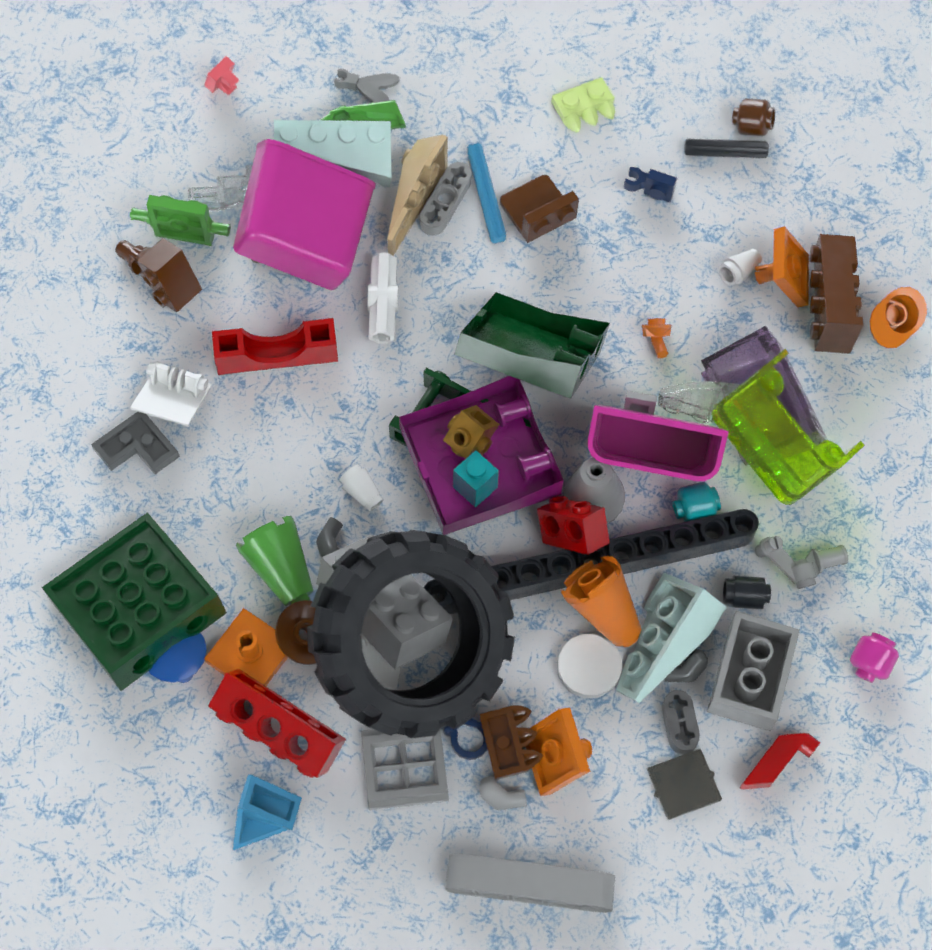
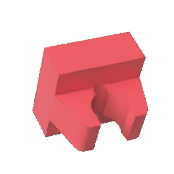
M225 56L207 74L204 86L212 93L219 88L230 95L237 88L236 84L239 82V79L232 72L235 63Z

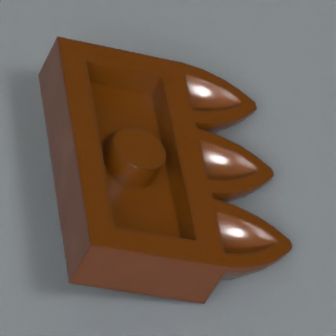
M512 705L479 714L496 780L529 772L528 770L536 766L543 757L537 751L523 750V747L529 745L537 736V732L532 729L517 727V725L527 720L532 713L527 707Z

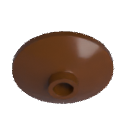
M309 600L297 601L286 607L278 617L275 628L276 640L281 651L292 661L303 665L316 664L314 654L308 652V638L303 640L299 636L300 630L307 632V627L313 625L316 608L311 606L312 601Z

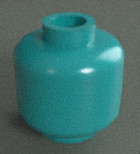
M705 482L679 488L676 495L677 500L672 501L676 518H682L684 522L717 515V511L721 510V502L716 488L710 487Z

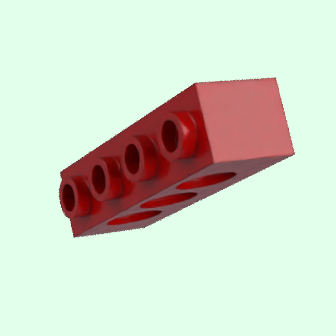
M240 669L226 672L208 705L209 708L216 712V717L228 724L234 723L243 729L242 733L247 738L256 742L261 741L270 747L269 751L274 756L290 760L297 765V770L307 777L318 778L326 774L346 741V738ZM245 700L252 704V715L245 711ZM272 718H275L280 724L279 733L275 732L271 727ZM299 735L306 739L308 744L307 751L299 747Z

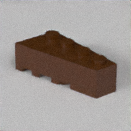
M820 234L816 245H812L810 249V262L814 263V270L810 274V288H814V296L810 300V313L814 314V322L811 323L810 339L815 340V351L850 354L864 325L863 317H858L859 310L862 307L861 297H857L860 284L859 275H853L856 273L858 265L855 236Z

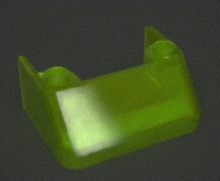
M784 349L712 408V417L719 428L729 431L727 438L781 503L792 505L839 470L865 445L860 441L845 452L842 451L839 445L829 440H825L817 446L777 398L784 389V382L781 374L773 366L789 354Z

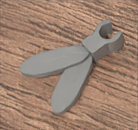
M338 69V78L345 79L339 80L334 78V86L338 89L346 88L355 91L358 89L371 103L389 101L388 96L380 89L395 86L399 83L400 78L395 74L383 73L359 79V75L350 73L346 69Z

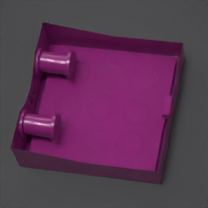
M507 376L460 397L399 417L400 430L443 535L551 499L562 493L564 479L550 448L539 431L529 399L520 379ZM484 399L490 400V401L485 402V403L480 402L481 400H484ZM475 405L500 424L490 438L493 441L492 445L482 455L499 470L498 488L476 508L453 488V470L465 458L456 455L451 450V446L443 440L449 431L447 425L450 420L462 410ZM523 418L529 420L531 427L525 425Z

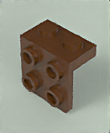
M541 175L500 197V205L527 243L577 218L579 204L577 195L574 191L562 195L548 175Z

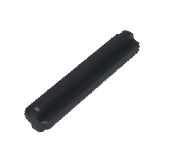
M686 139L684 152L688 156L767 158L769 145L766 141Z

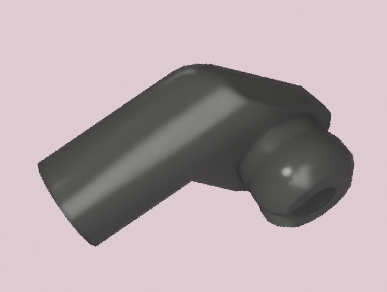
M332 517L328 519L316 540L321 558L340 549L337 548L335 538L343 524Z
M695 649L683 665L677 666L664 679V682L695 681L708 664V658L704 651Z

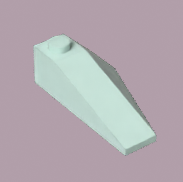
M663 573L646 601L644 609L648 613L643 626H641V633L635 651L627 656L616 691L640 703L711 634L727 607L705 589Z

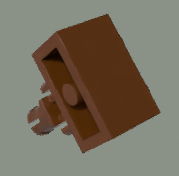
M162 238L152 248H144L141 245L134 246L127 240H122L116 245L115 252L118 254V257L128 262L134 274H141L142 279L154 291L152 297L161 307L168 306L175 312H178L202 291L182 249Z

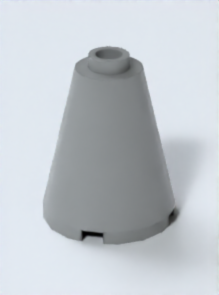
M594 457L587 459L566 482L563 496L567 497L568 500L577 502L589 501L591 505L605 507L606 520L609 523L614 521L622 512L625 503L624 486L611 465L601 463Z

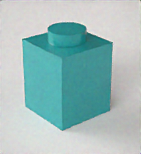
M475 450L453 470V488L476 508L498 488L499 470Z

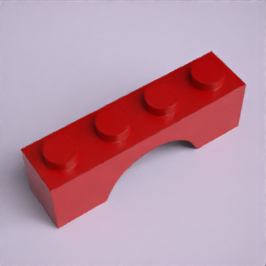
M333 318L303 321L296 330L272 337L253 335L243 328L212 331L214 360L218 375L339 362Z

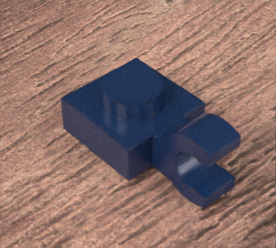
M630 167L628 176L636 180L625 179L624 189L631 192L644 189V194L651 196L653 199L671 203L677 177L653 169L646 173L637 167Z

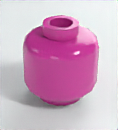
M872 632L871 636H862L850 657L851 664L857 668L855 675L870 683H873L875 678L879 680L888 679L899 658V653L895 649L896 643L875 632Z

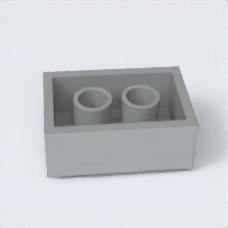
M736 611L729 626L707 712L771 731L778 720L800 629Z

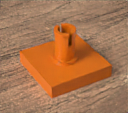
M785 226L774 229L773 263L756 266L755 270L759 271L755 272L756 280L759 284L774 281L797 308L808 306L809 254Z
M243 608L204 660L224 676L226 672L240 669L267 686L288 657L278 646L275 629Z
M560 708L529 728L536 731L537 736L529 745L525 746L526 749L537 751L543 755L540 762L532 768L540 796L551 795L590 772L587 759L592 755V745L588 739H580L570 708Z

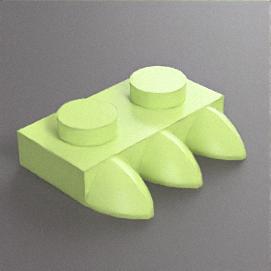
M602 77L552 95L551 103L564 125L574 132H579L580 117L586 123L596 126L598 122L597 111L609 119H613L615 116L614 96Z

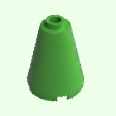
M292 516L282 517L285 523L277 526L275 521H271L244 536L242 539L245 544L237 542L236 547L241 556L285 606H289L297 601H310L309 595L313 592V587L296 523Z

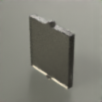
M701 749L647 768L655 788L654 797L659 798L667 820L722 801L713 778L715 772L710 771Z

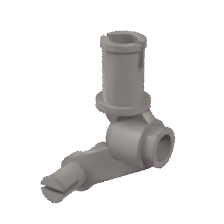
M779 536L766 537L755 547V553L758 557H768L794 584L796 583L798 589L815 585V578L819 573L823 572V569L848 563V553L843 545L820 551L811 549L805 559L794 561L782 548L783 541Z

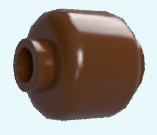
M745 98L741 101L739 108H734L732 124L737 125L738 132L741 135L765 136L769 130L774 128L775 108L771 107L770 102L765 99Z

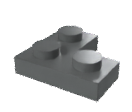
M136 412L91 444L93 450L111 471L136 453L154 474H157L180 457L176 448L147 414Z

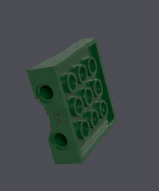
M495 292L461 331L454 355L571 399L600 355L610 323L551 313Z
M148 512L41 587L120 691L151 670L159 657L170 647L185 638L198 635L227 613L219 595Z

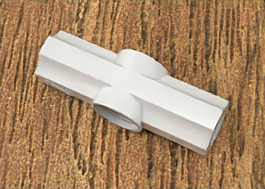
M379 253L372 257L371 285H368V311H370L369 340L375 341L377 344H387L395 340V312H398V285H396L397 257L390 255V253Z

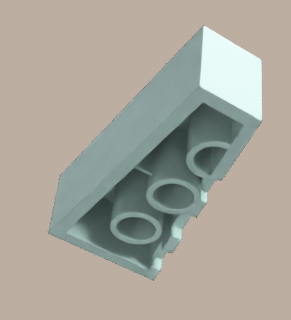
M274 120V140L362 175L373 182L380 183L379 185L390 187L392 178L391 121Z

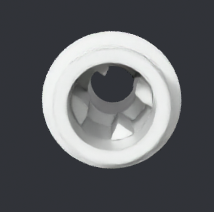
M750 249L726 258L719 266V275L727 285H739L762 262V257L756 249Z
M359 464L350 468L339 479L343 484L342 489L366 507L369 512L374 510L384 500L380 496L366 468L362 469Z

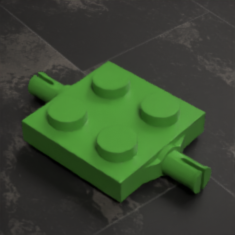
M149 195L146 204L148 210L132 207L130 212L131 220L147 222L153 228L156 237L212 246L214 234L229 237L231 231L230 224L214 222L210 218L208 205L195 200L183 201L166 195Z

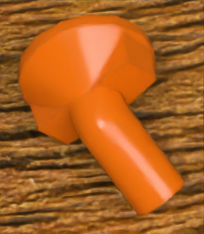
M649 318L648 324L642 325L643 336L651 337L657 357L660 359L668 356V350L663 336H670L672 324H666V318Z

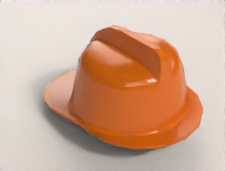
M899 287L876 305L870 317V331L879 345L885 348H897L919 330L927 315V304L924 297L914 288Z

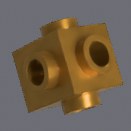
M475 405L462 410L450 420L447 425L449 431L443 440L451 446V450L456 455L465 459L475 450L483 455L492 445L493 441L490 438L500 424Z

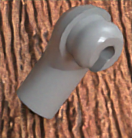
M492 776L484 777L480 781V795L494 809L505 810L527 806L525 790L507 792Z

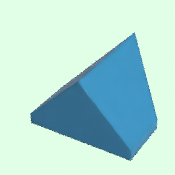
M248 775L237 809L233 851L284 831L293 830L302 798L254 775Z

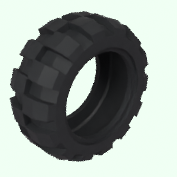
M416 530L404 532L389 531L368 538L367 543L357 549L350 548L332 565L333 574L326 584H319L311 606L316 609L313 625L307 627L308 652L314 654L317 665L314 673L325 693L332 696L339 704V709L365 726L387 735L400 734L406 735L409 738L435 736L440 728L446 726L453 729L459 727L475 717L477 712L474 707L482 699L491 701L504 681L497 676L503 660L511 661L515 636L508 635L507 620H512L514 614L508 592L500 591L496 583L498 581V573L483 556L475 555L468 550L467 544L447 535ZM425 573L437 580L447 590L455 604L459 619L457 646L445 669L430 682L409 690H389L376 680L365 661L361 643L364 618L372 601L387 585L403 576Z

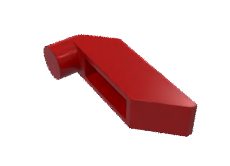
M808 733L779 735L742 783L740 789L770 787L798 750L810 758L821 742Z

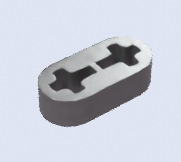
M674 690L666 695L662 704L667 738L670 747L675 752L688 754L696 748L700 740L694 705L691 697L686 692ZM674 699H678V703L681 705L685 704L681 711L680 719H678L676 709L669 708ZM680 726L684 727L686 736H692L688 745H684L682 740H676L680 734Z

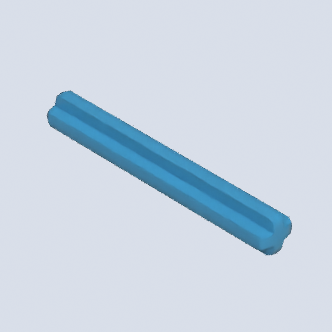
M480 143L470 144L467 147V154L490 240L494 244L502 243L506 240V232L483 147Z

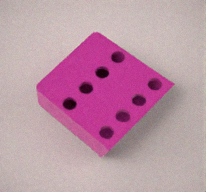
M264 139L256 145L257 149L233 245L234 251L239 255L328 290H335L350 275L376 184L362 175L293 146L272 139Z
M594 405L588 436V449L591 456L604 464L692 481H706L713 478L720 469L729 431L711 425L611 406Z

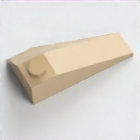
M443 134L417 140L412 149L408 148L403 155L401 162L403 166L387 237L388 253L394 256L448 167V137Z

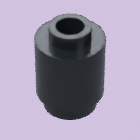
M733 576L732 579L725 578L723 585L724 604H731L733 608L763 609L765 603H770L771 585L766 584L765 578Z

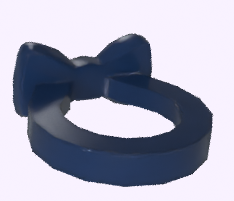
M471 718L455 729L447 726L443 731L444 735L450 736L451 746L454 752L461 758L475 760L482 757L488 750L482 723ZM461 726L473 727L481 732L483 744L479 750L468 752L460 747L457 730Z

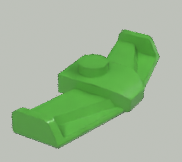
M395 100L353 106L343 105L330 110L328 115L320 119L324 121H391V129L406 128L405 121Z

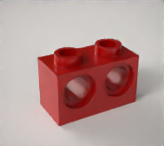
M557 496L551 498L549 503L537 508L543 544L588 555L610 543L605 507L591 505L589 501L577 502L568 500L565 496Z

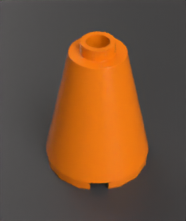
M611 556L601 557L603 562L595 565L591 560L577 568L567 577L564 582L567 588L565 591L561 589V594L566 602L617 647H629L638 640L641 626L622 568L618 561Z

